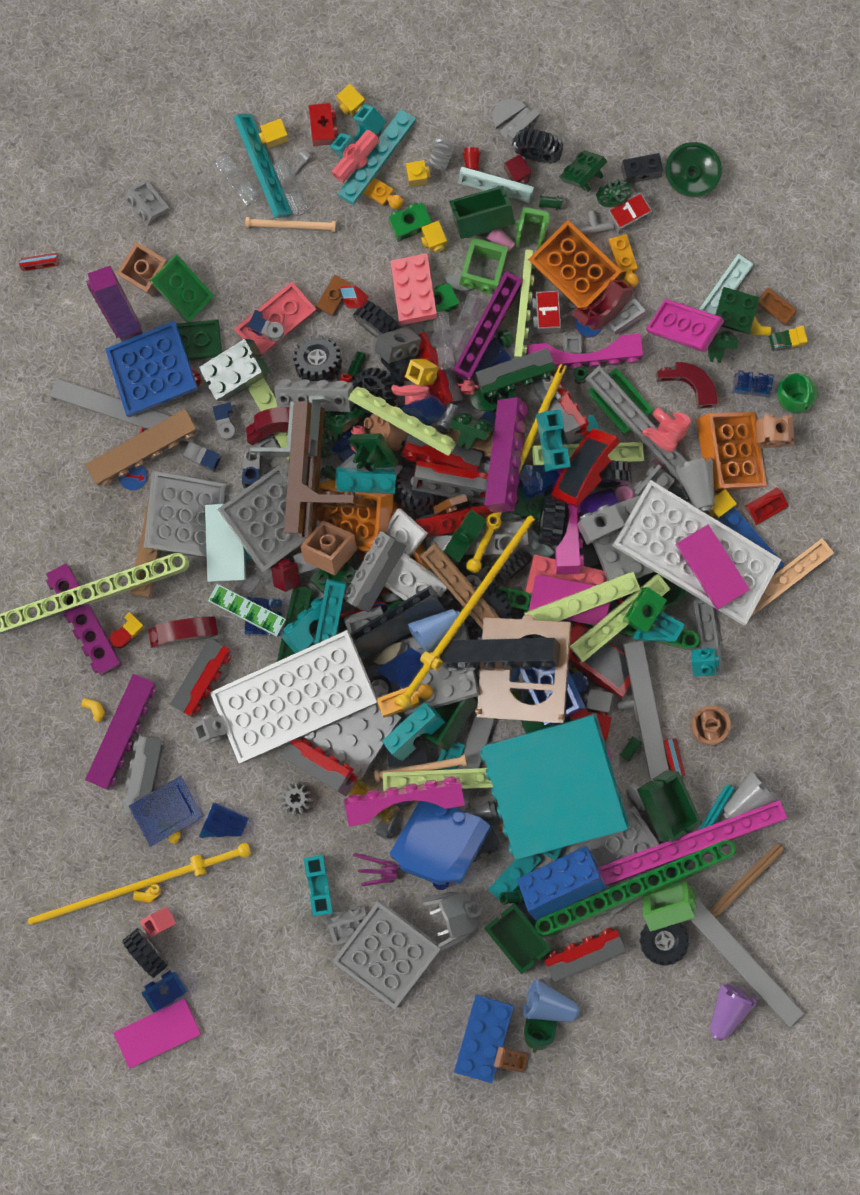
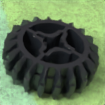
M526 128L519 130L513 141V149L517 154H521L525 159L544 164L559 161L564 149V143L560 138L539 129Z
M371 367L361 370L360 374L355 375L356 380L351 382L354 386L353 389L357 386L364 388L370 394H374L375 397L384 399L386 403L393 407L396 405L394 400L399 398L391 389L396 382L391 381L392 376L387 375L385 370L381 371V368ZM354 404L357 406V409L365 411L367 418H370L373 414L358 404Z

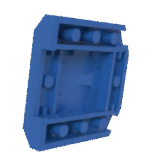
M419 801L390 851V857L399 864V867L404 872L438 885H446V882L461 884L491 828L480 817L455 808L445 809L437 804Z

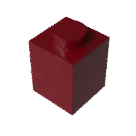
M521 154L504 163V170L511 181L525 185L530 181L532 172Z
M283 559L271 566L275 588L287 592L301 585L298 564Z

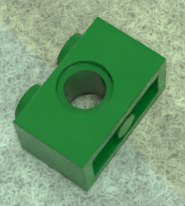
M423 203L411 204L408 206V209L394 211L388 217L397 242L420 233L421 227L432 223ZM413 218L414 222L412 224L405 223V219Z
M442 283L434 288V298H439L442 301L439 305H436L437 317L459 308V302L450 283L446 285Z
M643 587L624 616L623 621L641 633L650 632L655 626L656 622L654 620L665 610L666 606L664 604L667 600L649 587ZM645 606L649 608L648 616H645L643 614V608Z

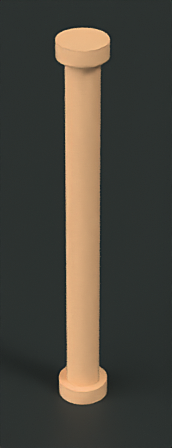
M246 217L245 221L246 228L252 226L317 229L336 232V221H332V223L250 219V217Z
M466 754L459 758L386 771L375 770L374 775L376 782H380L383 779L382 773L430 771L463 765L464 767L468 766Z

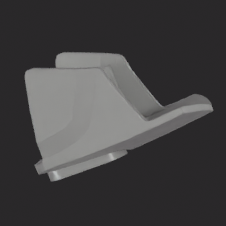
M446 892L422 898L424 906L439 903V906L431 909L430 915L441 911L446 920L448 929L437 933L440 937L450 935V938L438 944L441 952L467 939L478 928L479 919L477 916L481 914L480 907L476 901H471L472 898L467 893Z

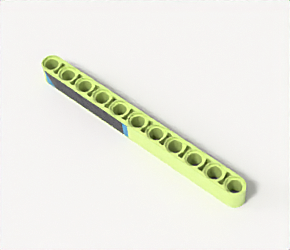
M174 553L1 613L0 635L179 574L188 569L189 560L180 553ZM182 558L183 564L176 568V559ZM163 564L165 569L163 573L158 574L157 567ZM145 570L146 578L140 580L139 573ZM127 577L128 584L122 587L121 579ZM109 583L110 590L104 593L103 585ZM90 589L92 595L89 599H86L84 594L86 590ZM72 595L74 601L71 605H68L66 600ZM55 602L56 607L50 612L49 604ZM36 608L38 613L36 617L32 618L31 610ZM18 614L19 622L14 624L13 617Z

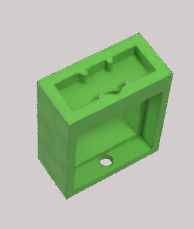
M472 237L459 285L467 289L480 290L485 294H494L500 280L508 247ZM472 254L500 261L494 281L467 273Z
M687 881L671 885L643 897V916L650 932L695 918V910L697 909L695 902L696 894L694 888H690Z

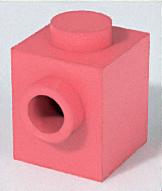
M168 907L140 921L149 939L176 924Z

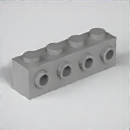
M283 379L275 387L277 407H290V402H309V396H327L332 398V403H321V407L325 408V411L350 412L355 404L348 399L354 390L353 383L345 381L328 382L326 380L309 381L307 379L292 381L291 379Z

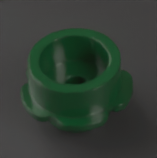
M509 330L498 333V343L502 347L510 348L511 344L514 343L512 333Z

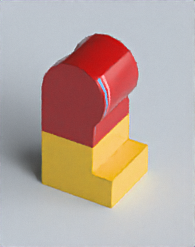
M130 612L124 617L127 622L110 635V642L116 648L121 649L127 646L145 628Z

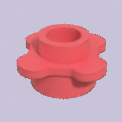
M465 380L463 384H458V387L461 388L460 392L466 395H473L476 389H480L478 385H475V382Z

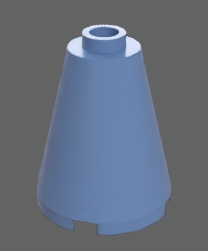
M451 609L408 624V628L415 641L423 648L421 649L423 653L425 651L433 653L459 616V611L455 612Z
M534 980L531 983L526 996H529L527 1004H523V1017L561 1022H572L578 1018L580 1009L577 1003L541 981Z

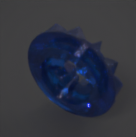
M351 431L347 432L335 443L332 448L334 455L340 454L350 444L349 439L353 435Z

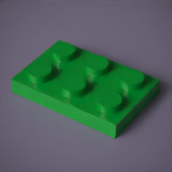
M175 254L150 280L153 286L186 322H190L214 297L213 293L178 254Z
M617 368L608 374L646 417L653 412L649 404ZM593 387L587 391V394L623 435L631 430Z

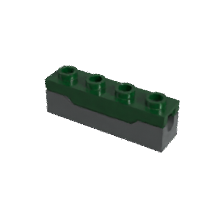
M545 348L476 372V379L483 398L487 396L488 398H493L504 390L511 392L517 389L519 385L524 384V386L535 383V380L542 378V380L548 379L550 376H553L556 368L549 349Z

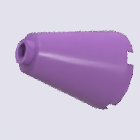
M722 983L719 988L710 1025L711 1036L719 1041L727 1040L756 1006L757 1001L751 996L748 999L745 995L746 992L730 984L724 985Z

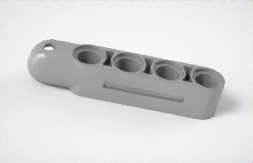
M454 533L425 538L426 550L435 543L443 549ZM484 533L478 534L464 555L476 553ZM493 533L484 554H502L515 535Z

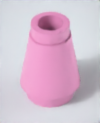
M501 228L492 230L487 237L491 243L508 247V252L515 245V242Z

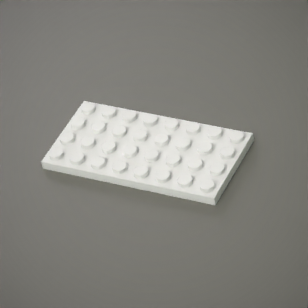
M650 480L612 546L714 607L675 545L709 524L750 589L718 610L743 626L746 625L781 559Z
M348 630L210 692L219 716L221 715L238 763L250 760L377 703V697Z

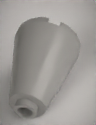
M705 458L685 462L683 468H680L679 465L676 466V474L694 507L702 512L711 511V507L715 505L712 458H709L708 461Z
M752 771L724 807L725 813L723 815L730 819L776 802L778 798L765 785V782Z

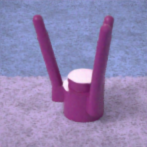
M358 853L353 854L354 857L385 865L381 866V869H358L359 873L381 874V878H383L361 883L362 886L391 883V880H396L397 864H392V861H384Z

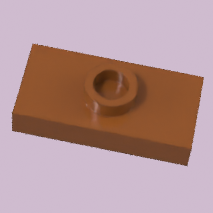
M334 275L317 303L316 308L333 317L343 300L340 287L351 285V283Z
M769 288L760 296L758 306L784 326L797 312V309Z
M459 495L434 506L433 509L435 514L445 511L447 513L458 510L457 506L468 500L466 495Z
M499 1047L494 1066L524 1073L529 1054Z

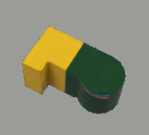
M804 325L768 336L773 352L802 347L808 342Z

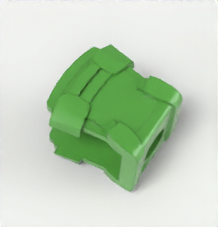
M524 207L520 220L517 219L515 224V231H518L516 248H519L525 223L541 227L538 250L544 244L545 235L548 232L549 213Z

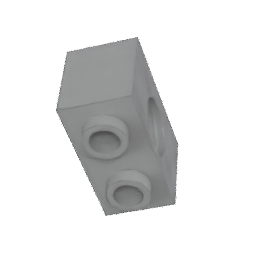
M608 504L597 509V513L592 515L589 512L580 517L581 520L577 526L587 545L625 526L615 504L610 507ZM596 519H601L604 522V527L597 526Z

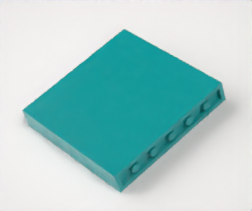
M596 713L485 744L481 747L480 755L488 768L486 769V775L493 785L491 789L494 799H497L499 805L497 812L499 817L503 818V832L509 838V852L511 855H514L515 860L624 831L630 827Z

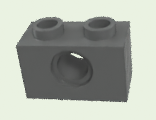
M408 327L380 334L377 337L375 352L388 363L418 355L421 338Z

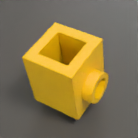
M351 84L336 95L337 102L340 104V110L345 115L349 114L351 117L365 104L363 96Z
M281 118L260 126L261 133H258L262 144L266 143L268 149L289 141Z
M424 160L406 163L409 188L428 185L427 177H431L429 166H425Z
M436 221L421 227L423 247H428L429 252L434 251V253L443 251L447 246V240L440 222Z
M413 359L409 363L405 377L418 386L431 385L437 377L439 367L427 359Z
M726 489L719 494L714 492L715 505L711 507V511L706 513L718 520L735 507L737 503Z

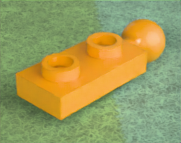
M376 178L372 180L363 193L382 206L388 201L389 206L394 210L402 208L404 204L403 198L400 195L392 196L393 188Z
M627 234L610 238L608 242L616 266L622 271L621 275L625 274L624 281L632 288L637 286L639 279L633 272L637 271L638 268Z
M422 684L412 695L411 705L405 709L396 704V698L399 694L405 693L408 687L377 698V704L383 719L420 705L418 698L429 699L433 695L432 687L428 684Z

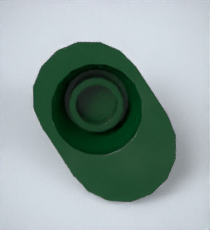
M479 389L472 395L471 403L477 410L497 412L498 400L514 398L515 390L511 392L504 390L499 392V395L496 397L488 398L487 396L483 398Z
M526 1018L524 1027L525 1042L533 1049V1053H536L537 1050H544L553 1043L557 1021Z

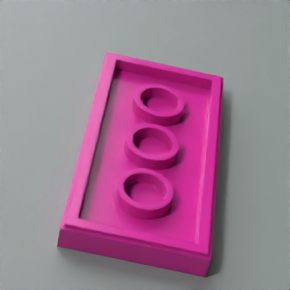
M665 299L646 328V331L652 335L705 352L724 320L722 317Z
M709 524L675 544L716 610L750 590Z
M536 574L529 611L595 585ZM610 602L568 617L565 620L596 625L607 616Z
M182 999L113 1032L130 1069L201 1035V1032L186 999Z

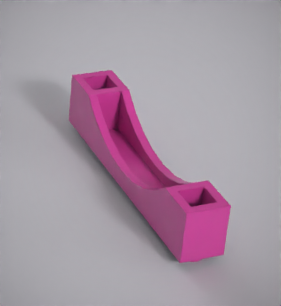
M640 333L621 335L608 347L587 354L563 352L547 343L527 345V355L548 348L556 368L555 372H557L560 364H562L560 371L563 370L565 365L575 370L584 365H590L591 368H595L603 363H609L610 366L619 365L622 361L633 364L639 362L643 357Z
M563 469L550 471L552 490H554ZM565 502L568 528L562 542L556 548V575L579 574L580 567L584 566L583 555H580L579 549L583 547L582 537H578L580 530L577 526L580 521L577 520V515L580 514V504L575 507Z
M450 776L437 782L436 780H429L421 785L412 783L399 789L391 787L383 792L370 791L366 795L361 796L359 794L349 795L348 798L344 799L348 825L350 827L367 824L383 809L403 801H427L445 809L464 806L460 778Z

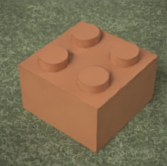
M135 242L116 274L154 297L157 289L150 280L168 261Z
M322 521L301 545V551L305 562L336 575L357 551L354 534Z

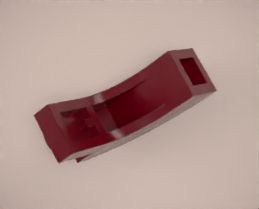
M622 279L610 280L605 292L594 304L588 307L575 308L572 315L578 319L577 321L580 324L589 326L592 330L599 329L608 324L621 312L635 289Z
M675 362L673 370H671V367H663L657 371L656 382L682 381L687 383L695 393L697 409L716 408L718 402L715 386L710 377L699 367L686 362Z
M275 407L255 414L254 422L246 427L247 443L253 446L272 433H288L290 407Z
M215 616L161 623L156 625V627L148 629L151 648H156L179 641L214 637L218 635Z

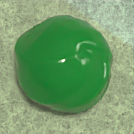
M800 373L788 374L778 384L777 398L779 404L784 410L794 414L805 412L816 402L819 393L818 387L806 375Z

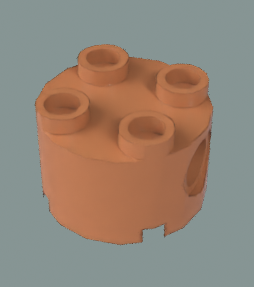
M372 414L370 418H366L364 421L366 434L381 433L392 451H398L402 448L403 445L401 443L406 440L407 432L375 414Z
M768 414L763 415L761 419H757V446L781 448V445L785 443L786 447L795 444L793 416L785 415L782 418H775V415Z
M717 706L700 708L690 721V732L693 738L703 745H715L722 742L731 729V721L728 714Z

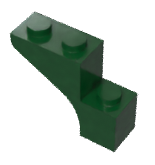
M470 510L465 515L454 534L442 549L455 566L460 562L466 550L477 538L487 521L473 510Z

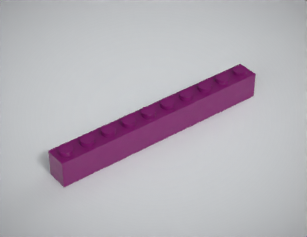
M111 265L87 273L89 280L86 281L88 289L113 333H115L116 338L120 337L123 342L142 334L143 331L138 317Z

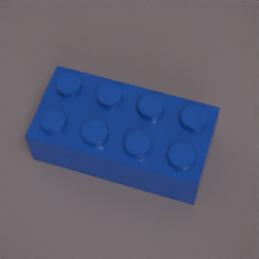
M533 667L531 670L519 668L526 683L554 684L555 667H552V669ZM569 670L567 675L565 719L586 709ZM529 689L536 705L546 701L553 693L550 690ZM544 722L545 725L556 724L554 722Z
M587 846L517 879L528 912L536 921L606 888L595 856Z
M475 994L454 1073L492 1084L497 1068L494 1066L498 1048L503 1046L513 1005Z

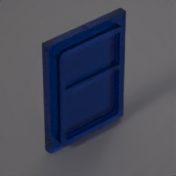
M182 776L175 778L128 805L150 847L203 817Z

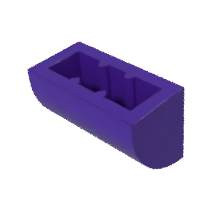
M609 488L587 495L580 503V517L589 512H596L598 508L604 505L612 506L617 504L618 501L613 489Z

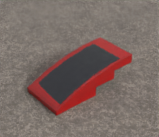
M593 428L570 457L571 467L563 469L552 492V496L577 507L602 480L599 473L611 462L608 455L620 443L619 439L614 435Z
M576 622L570 632L569 647L590 629ZM607 642L584 662H580L569 648L568 661L574 664L573 668L588 675V680L623 698L631 682L626 657L622 651L610 642Z

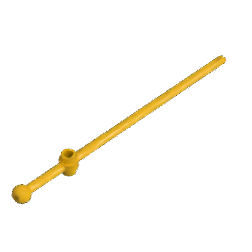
M562 364L559 365L538 414L548 411L566 370V365L562 373H559ZM537 418L532 425L521 452L519 473L539 431ZM502 512L490 514L486 518V531L474 558L467 562V570L473 573H478L481 570L482 564L480 561L494 530L499 529L501 526L500 516Z
M530 515L526 518L433 653L425 651L422 654L420 661L424 663V666L405 693L397 696V705L403 709L408 708L411 705L412 695L430 669L438 671L442 667L443 661L439 658L528 531L534 522L533 516Z
M241 843L235 850L202 860L201 855L193 856L190 858V865L29 918L28 924L34 925L190 872H194L195 877L205 875V868L238 856L241 858L249 857L251 855L250 846L248 843Z

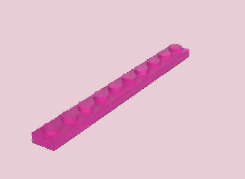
M779 800L681 836L674 842H665L600 866L599 869L607 887L674 862L723 840L731 841L787 820V816Z

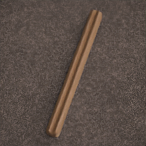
M775 844L709 909V912L717 918L784 852L783 847Z

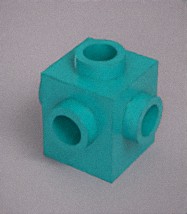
M715 648L691 650L693 677L717 675V667H720V657L716 656Z

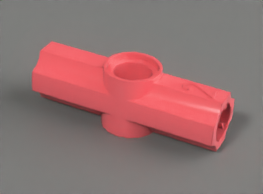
M367 130L355 144L349 145L343 152L344 157L334 167L331 174L337 180L344 183L356 169L363 167L368 160L367 156L380 142L377 135Z

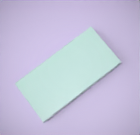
M224 504L205 505L207 582L246 580L245 548L217 510Z

